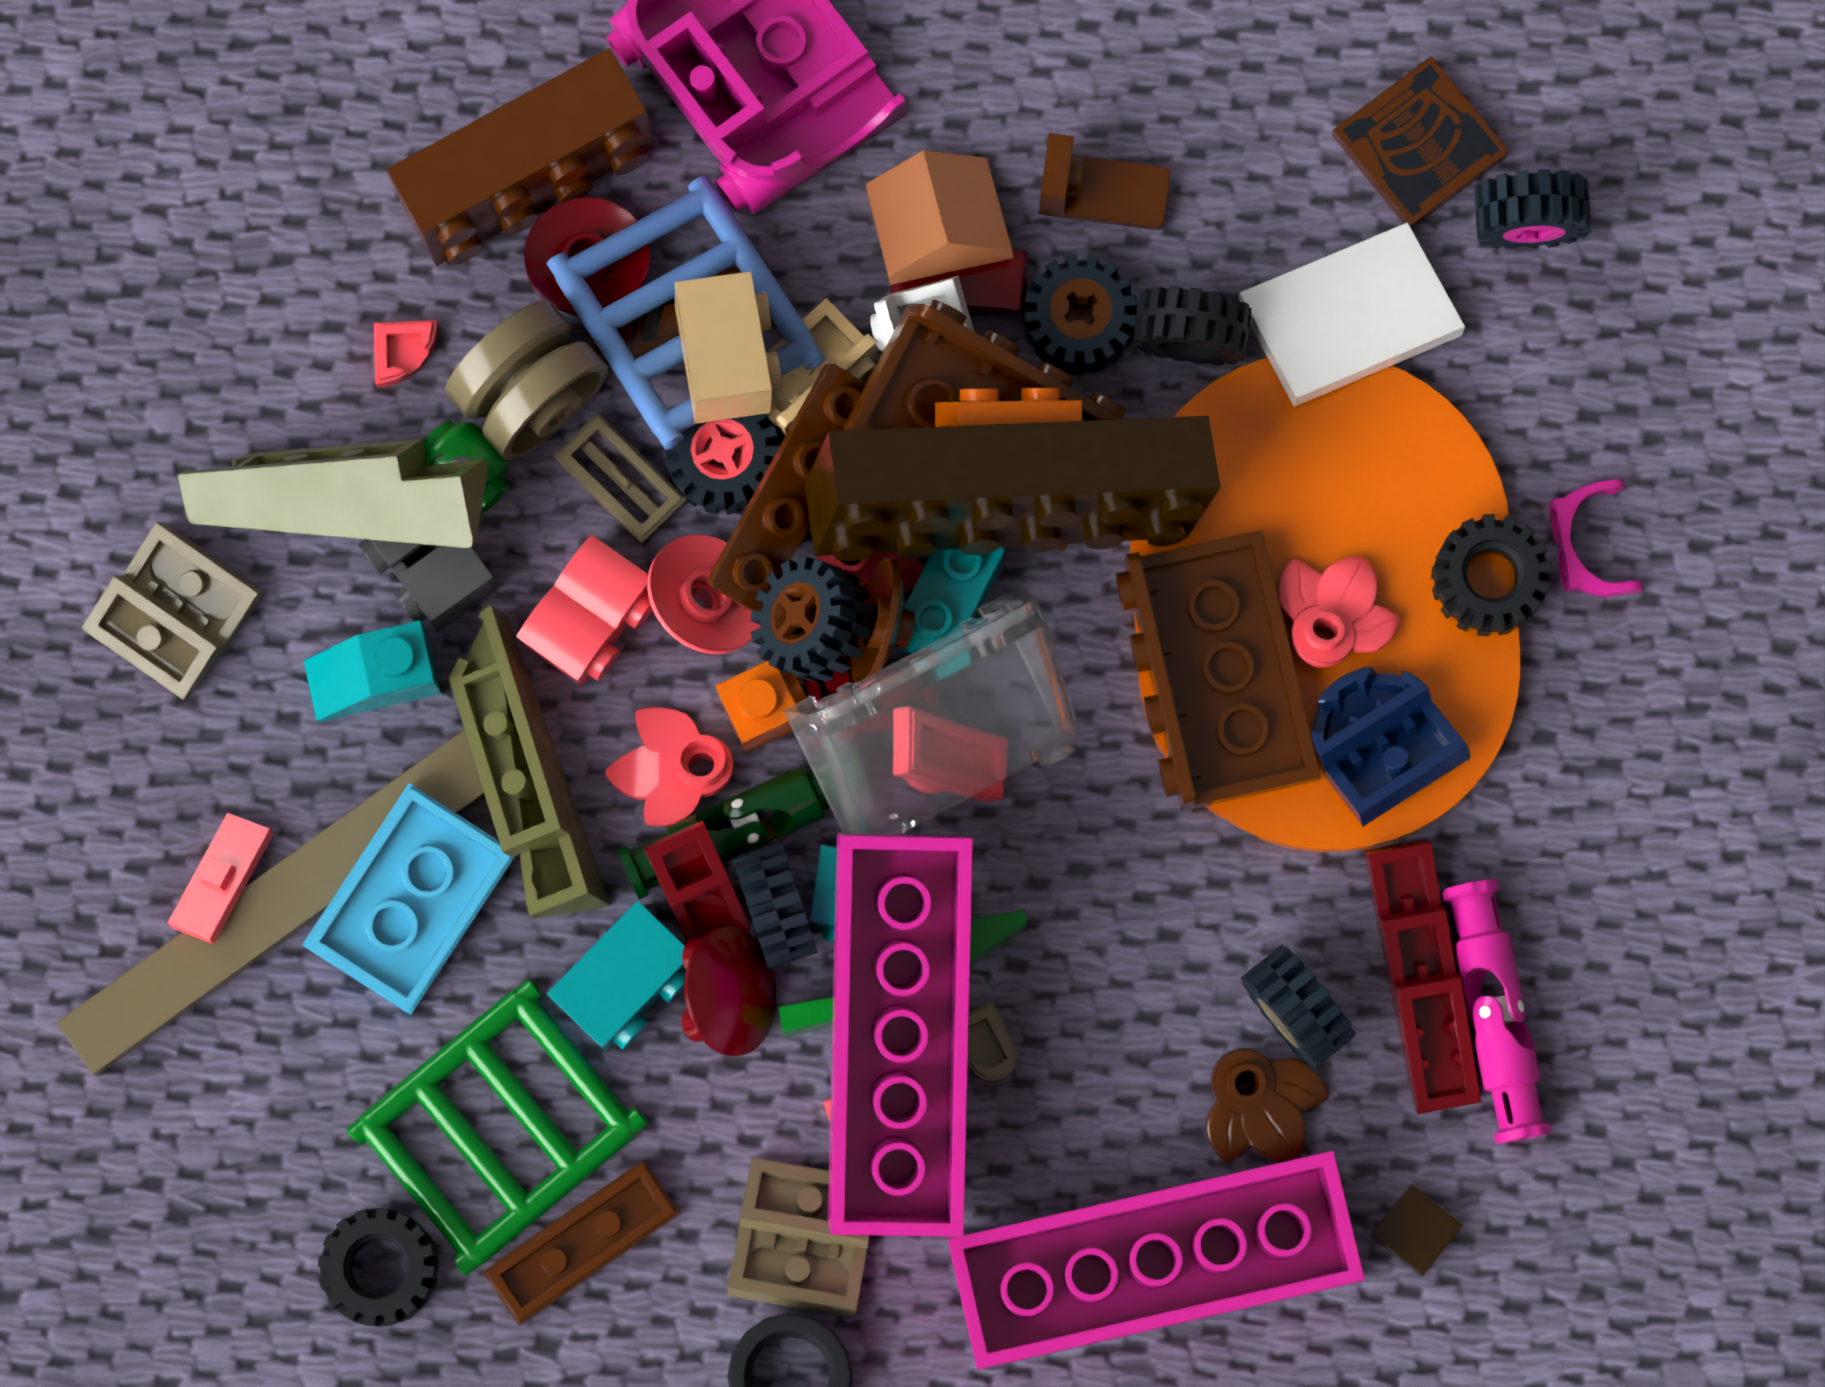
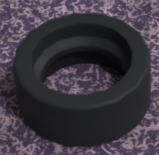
M792 1313L765 1318L747 1330L732 1351L727 1375L729 1387H753L751 1376L754 1361L762 1349L775 1340L793 1337L806 1340L820 1350L828 1365L830 1376L828 1387H851L853 1380L849 1354L836 1333L815 1318Z

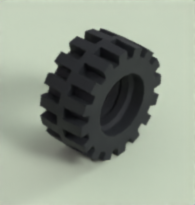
M1160 286L1153 287L1152 290L1145 289L1140 293L1133 345L1145 353H1154L1156 357H1168L1175 361H1189L1202 365L1210 363L1215 366L1224 365V363L1238 364V361L1242 362L1245 358L1252 308H1249L1250 305L1246 302H1239L1240 299L1236 297L1222 296L1223 293L1215 291L1203 292L1199 288H1190L1188 290L1180 286H1169V289Z
M377 1208L357 1211L349 1218H343L336 1224V1229L331 1235L328 1234L324 1240L323 1245L325 1246L322 1255H319L318 1258L321 1289L325 1291L328 1297L327 1300L333 1308L337 1309L344 1317L356 1323L375 1327L392 1326L404 1322L424 1308L429 1302L428 1299L432 1291H435L438 1282L439 1257L436 1254L435 1244L431 1236L417 1221L395 1210ZM384 1239L393 1242L401 1249L406 1261V1272L403 1281L395 1290L386 1295L374 1296L367 1294L358 1287L353 1277L352 1264L355 1254L363 1245L373 1240Z

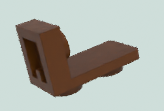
M1049 133L1040 193L1039 215L1150 230H1161L1163 228L1171 174L1169 168L1072 155L1074 136Z

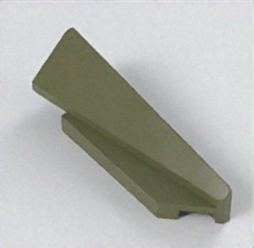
M492 605L487 606L481 610L479 619L483 624L467 657L458 658L449 676V680L502 852L510 857L520 854L526 904L530 917L536 919L608 907L611 905L509 619Z

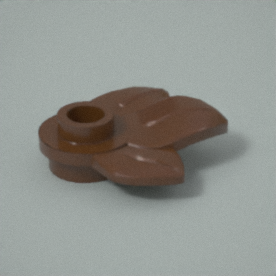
M1238 1048L1231 1050L1219 1058L1211 1073V1089L1216 1100L1206 1118L1208 1141L1216 1154L1225 1163H1229L1239 1157L1249 1145L1274 1161L1286 1162L1299 1159L1306 1141L1305 1121L1300 1112L1324 1102L1328 1098L1326 1086L1317 1073L1306 1064L1294 1058H1281L1269 1061L1261 1053L1252 1049ZM1250 1070L1254 1075V1085L1248 1092L1239 1093L1235 1087V1080L1241 1072Z

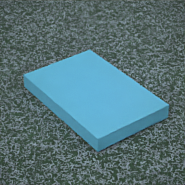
M408 783L302 946L411 1015L514 857H510L502 852L500 842L411 783Z

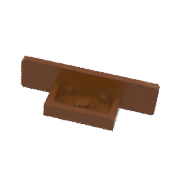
M825 364L707 579L710 587L750 612L752 610H762L763 602L755 600L759 589L769 592L772 588L765 579L772 571L783 575L781 564L792 559L795 551L806 537L810 526L805 483L828 431H845L843 428L866 386L865 383L838 365Z

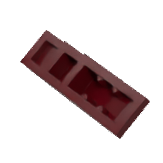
M1426 838L1364 850L1381 947L1415 1111L1417 1114L1481 1103L1461 977L1456 973L1446 909L1441 904L1432 843Z

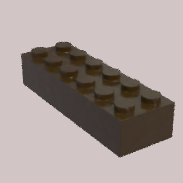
M1209 416L828 431L805 483L814 556L834 555L840 561H857L865 559L873 553L898 552V555L903 558H920L928 556L936 550L961 549V552L966 555H983L991 553L999 547L1023 546L1029 552H1045L1053 550L1061 544L1086 543V546L1091 549H1107L1115 547L1123 541L1147 540L1148 544L1152 546H1169L1179 543L1189 536L1221 488Z

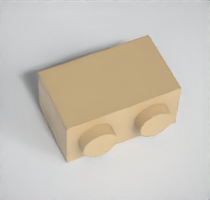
M751 271L675 282V312L695 424L770 413L772 390L782 389L781 371L777 352H765L762 331L771 330L769 303L766 292L755 293Z

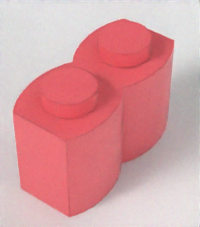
M591 534L566 565L554 586L532 611L516 637L523 646L579 686L583 687L590 677L600 681L612 668L620 654V650L614 646L619 636L626 630L628 625L635 630L639 629L653 611L647 591L648 574Z

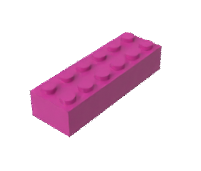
M837 833L828 1227L831 1235L964 1236L973 838L969 836Z
M1334 1151L948 1239V1247L977 1371L1352 1285L1365 1280Z

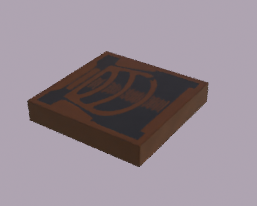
M1432 56L1334 128L1332 132L1333 138L1402 223L1408 222L1411 229L1504 160L1509 153V150Z

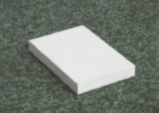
M1408 222L1239 293L1238 298L1240 299L1239 302H1246L1250 305L1249 308H1252L1250 326L1294 407L1462 336L1465 325Z

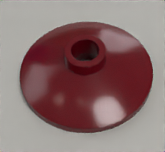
M593 197L566 200L548 209L534 223L525 243V269L533 289L543 300L551 302L557 310L578 316L547 266L548 260L563 252L567 253L568 257L571 258L637 222V219L623 207L611 201ZM649 244L585 278V281L603 308L643 286L650 267Z

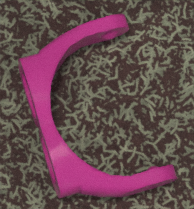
M1623 479L1595 482L1580 487L1562 498L1550 500L1549 516L1554 541L1559 545L1557 561L1562 588L1565 592L1578 590L1593 596L1609 598L1636 594L1643 591L1641 580H1628L1619 583L1600 580L1584 567L1571 544V524L1579 504L1591 496L1614 495L1624 491Z

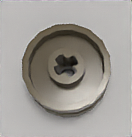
M540 300L529 304L491 330L467 353L452 372L445 386L446 396L466 418L478 419L486 417L483 426V437L504 460H515L545 443L589 403L608 376V365L588 343L579 341L568 344L571 324L549 301Z

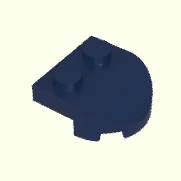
M1372 667L1358 669L1333 682L1318 700V713L1314 721L1313 730H1311V737L1320 767L1328 782L1362 826H1365L1471 758L1468 745L1433 703L1429 688L1424 682L1409 672L1403 671L1402 676L1383 673L1377 674Z

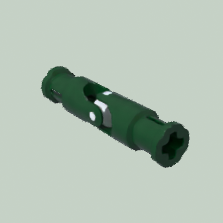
M850 744L842 748L841 755L807 770L802 766L796 767L724 802L709 806L681 821L666 826L665 834L631 849L626 845L617 849V852L640 900L648 896L650 889L660 885L643 848L703 820L723 864L742 853L823 819L825 811L859 795L864 799L873 795V791L853 746ZM760 810H775L770 818L761 822L756 815V812ZM731 825L734 828L731 831H720Z

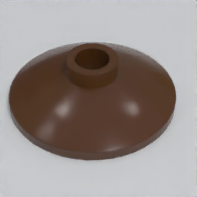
M884 558L879 562L866 587L871 597L863 601V603L873 606V617L863 619V625L872 628L869 639L859 637L856 645L864 649L859 659L851 657V674L854 683L858 685H869L883 669L894 647L905 649L908 646L914 629V611L903 609V581L899 565L896 560Z

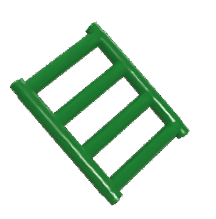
M529 978L501 998L362 1113L360 1118L346 1129L348 1135L361 1146L366 1142L371 1146L458 1253L453 1259L458 1270L465 1276H468L477 1267L487 1262L649 1125L648 1119L643 1113L637 1112L634 1107L629 1111L625 1108L537 1000L542 996L538 992L539 989L536 983ZM516 1019L522 1022L607 1125L606 1129L578 1152L488 1044ZM467 1060L470 1061L558 1168L528 1194L438 1085ZM417 1101L507 1209L504 1214L478 1235L475 1234L388 1127Z

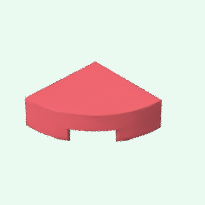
M437 320L374 323L375 384L377 388L399 384L412 377L425 365L436 345L438 336Z

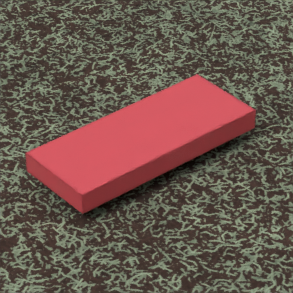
M227 813L167 924L172 929L215 944L274 835L272 830Z

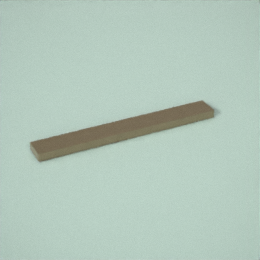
M465 729L248 884L215 944L182 932L59 1020L57 1025L91 1073L95 1076L100 1075L323 914L408 783H411L458 815L484 798V790Z

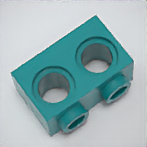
M999 547L997 550L983 555H966L961 552V549L936 550L932 553L903 608L915 613L912 637L905 649L894 647V649L917 661H930L932 668L948 675L1004 565L1005 549Z

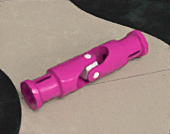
M1487 879L1446 888L1441 892L1443 901L1451 903L1458 941L1453 944L1469 1019L1476 1031L1475 1045L1484 1091L1491 1092L1499 1128V1131L1494 1134L1495 1145L1545 1136L1552 1134L1553 1130L1551 1123L1544 1122L1536 1087V1082L1541 1079L1539 1065L1530 1032L1524 1022L1525 1005L1511 936L1509 932H1505L1502 929L1495 893L1500 889L1499 880ZM1488 972H1493L1501 982L1505 995L1498 997L1481 996L1480 989L1483 978Z

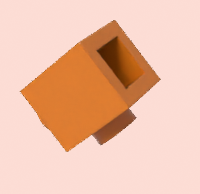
M769 661L715 685L718 697L746 754L803 727L798 708L807 705L808 702L796 676L787 672L781 674L779 669L768 665Z

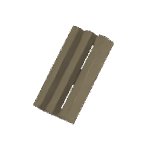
M599 412L553 455L555 461L642 546L652 538L651 536L659 528L661 529L670 520L669 518L677 510L680 511L688 503L687 499ZM597 433L613 446L667 499L659 508L590 441ZM579 450L649 517L642 525L573 458Z

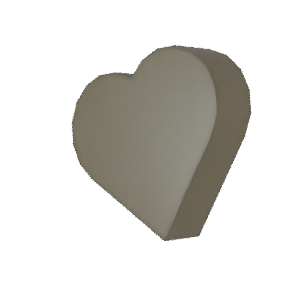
M990 1001L969 1012L967 1070L971 1069L975 1076L983 1081L997 1082L1004 1080L1012 1073L1016 1066L1017 1051L993 1001Z

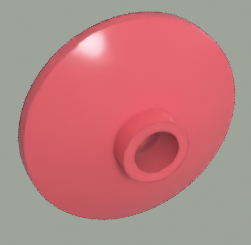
M686 535L668 543L652 561L648 573L647 591L653 612L663 628L673 638L690 649L707 654L734 652L752 640L751 632L759 629L760 625L750 621L751 612L710 587L707 583V579L727 542L708 535ZM693 596L704 603L705 609L696 603Z

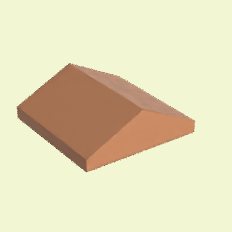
M923 150L865 184L890 285L1013 259L1011 243L987 158Z

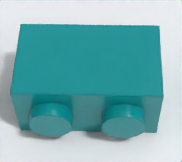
M637 900L546 994L606 1053L615 1044L622 1050H625L650 1024L643 1015L661 997L669 1004L684 991L686 970L682 961V953L685 946Z

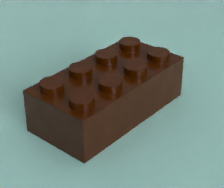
M608 48L392 165L386 171L402 207L435 265L438 266L447 260L451 265H457L476 256L483 249L481 242L502 230L506 235H512L528 228L538 219L537 211L557 200L561 203L566 200L584 197L593 189L592 181L612 170L615 175H623L633 171L647 160L648 155L646 152L655 147L647 111L613 52Z

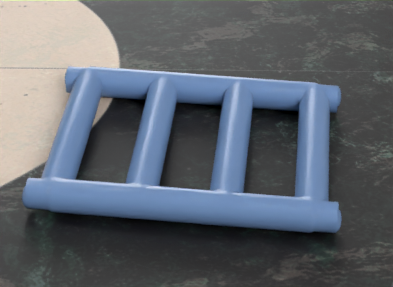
M706 175L693 180L688 186L690 193L571 258L568 257L567 253L563 252L553 256L547 262V266L554 275L562 292L645 422L666 450L678 445L684 439L681 432L695 425L690 398L668 410L650 382L651 379L684 362L680 335L635 359L617 329L675 298V282L713 277L735 264L741 273L751 271L755 293L766 292L770 317L787 342L786 345L776 350L781 376L801 365L806 370L814 369L825 361V356L817 346L816 340L728 205ZM702 214L705 216L722 243L604 308L601 306L585 278Z

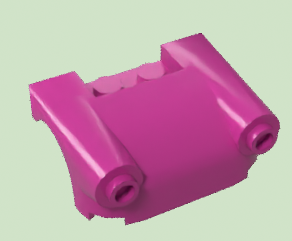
M628 0L609 19L613 32L605 38L617 58L626 68L634 62L643 70L648 67L714 156L721 162L719 169L723 176L717 179L715 184L726 202L735 212L745 207L752 215L757 214L906 116V100L900 93L896 96L891 93L878 76L876 65L869 57V52L829 0Z

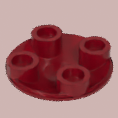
M736 927L717 928L708 932L702 938L691 939L686 943L682 953V961L686 970L684 983L686 1008L683 1011L681 1021L685 1035L694 1042L704 1041L712 1050L725 1056H742L752 1052L760 1046L768 1035L776 1011L775 976L773 969H768L761 945L749 933Z

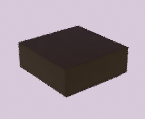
M1411 1184L1374 1229L1370 1237L1422 1277L1463 1225Z

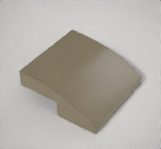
M155 522L124 574L112 578L81 629L185 700L200 685L264 596L265 591L166 522Z
M752 1157L740 1215V1227L727 1296L856 1318L870 1235L830 1234L828 1227L829 1171Z

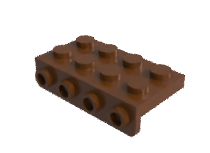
M932 300L930 306L919 304L906 307L843 430L935 427V403L960 402V389H999V401H1021V388H1060V401L1082 400V421L1124 419L1123 416L1126 409L1117 402L1097 393H1092L1090 399L1070 388L1073 378L1067 373L1044 362H1039L1037 368L1017 357L1020 347L1012 341L991 331H986L984 337L963 326L967 318L963 313L941 301ZM1061 544L1054 550L1065 551L1068 544Z
M1255 531L1141 557L1139 552L1125 555V571L1115 573L1116 583L1123 611L1134 609L1140 633L1130 635V644L1137 672L1149 670L1154 695L1144 697V704L1151 734L1163 733L1168 757L1158 759L1166 797L1177 795L1180 809L1185 811L1319 781L1321 778L1263 531Z

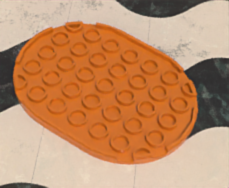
M1268 358L1257 360L1239 367L1209 384L1188 401L1174 416H1209L1221 488L1187 538L1169 546H1152L1148 544L1147 540L1130 541V554L1139 552L1141 557L1262 530L1276 590H1278L1284 568L1292 559H1298L1308 564L1322 575L1329 566L1344 558L1363 557L1369 561L1377 576V594L1373 605L1387 608L1400 617V622L1394 636L1382 649L1374 653L1351 652L1344 661L1337 665L1326 668L1312 667L1303 662L1293 649L1290 639L1293 623L1282 612L1310 734L1318 713V700L1320 696L1340 677L1367 667H1372L1377 674L1402 676L1403 671H1406L1419 678L1429 688L1433 703L1468 745L1471 758L1365 826L1360 824L1324 776L1315 747L1314 751L1321 776L1319 781L1205 806L1220 819L1222 818L1241 830L1257 836L1258 839L1275 845L1310 852L1341 853L1366 850L1410 836L1436 821L1456 806L1488 770L1507 735L1515 711L1520 683L1519 628L1517 626L1510 633L1499 636L1498 632H1491L1488 637L1478 636V630L1470 627L1466 632L1456 627L1459 622L1452 615L1447 619L1440 611L1443 604L1440 599H1434L1432 589L1435 583L1434 579H1431L1432 567L1436 561L1435 557L1448 535L1453 530L1459 529L1463 522L1473 518L1474 522L1481 520L1485 514H1495V520L1503 521L1506 515L1509 516L1507 499L1493 459L1471 424L1444 396L1408 372L1390 366L1294 407ZM1492 552L1482 553L1474 557L1468 564V582L1471 588L1480 596L1496 599L1504 597L1513 590L1515 585L1514 568L1504 556ZM1134 610V627L1135 634L1140 633ZM1324 628L1313 629L1314 633L1321 639L1330 640L1334 638V635ZM1148 670L1137 672L1140 698L1149 726L1144 697L1154 695ZM1163 733L1152 735L1159 751L1167 758L1168 753Z

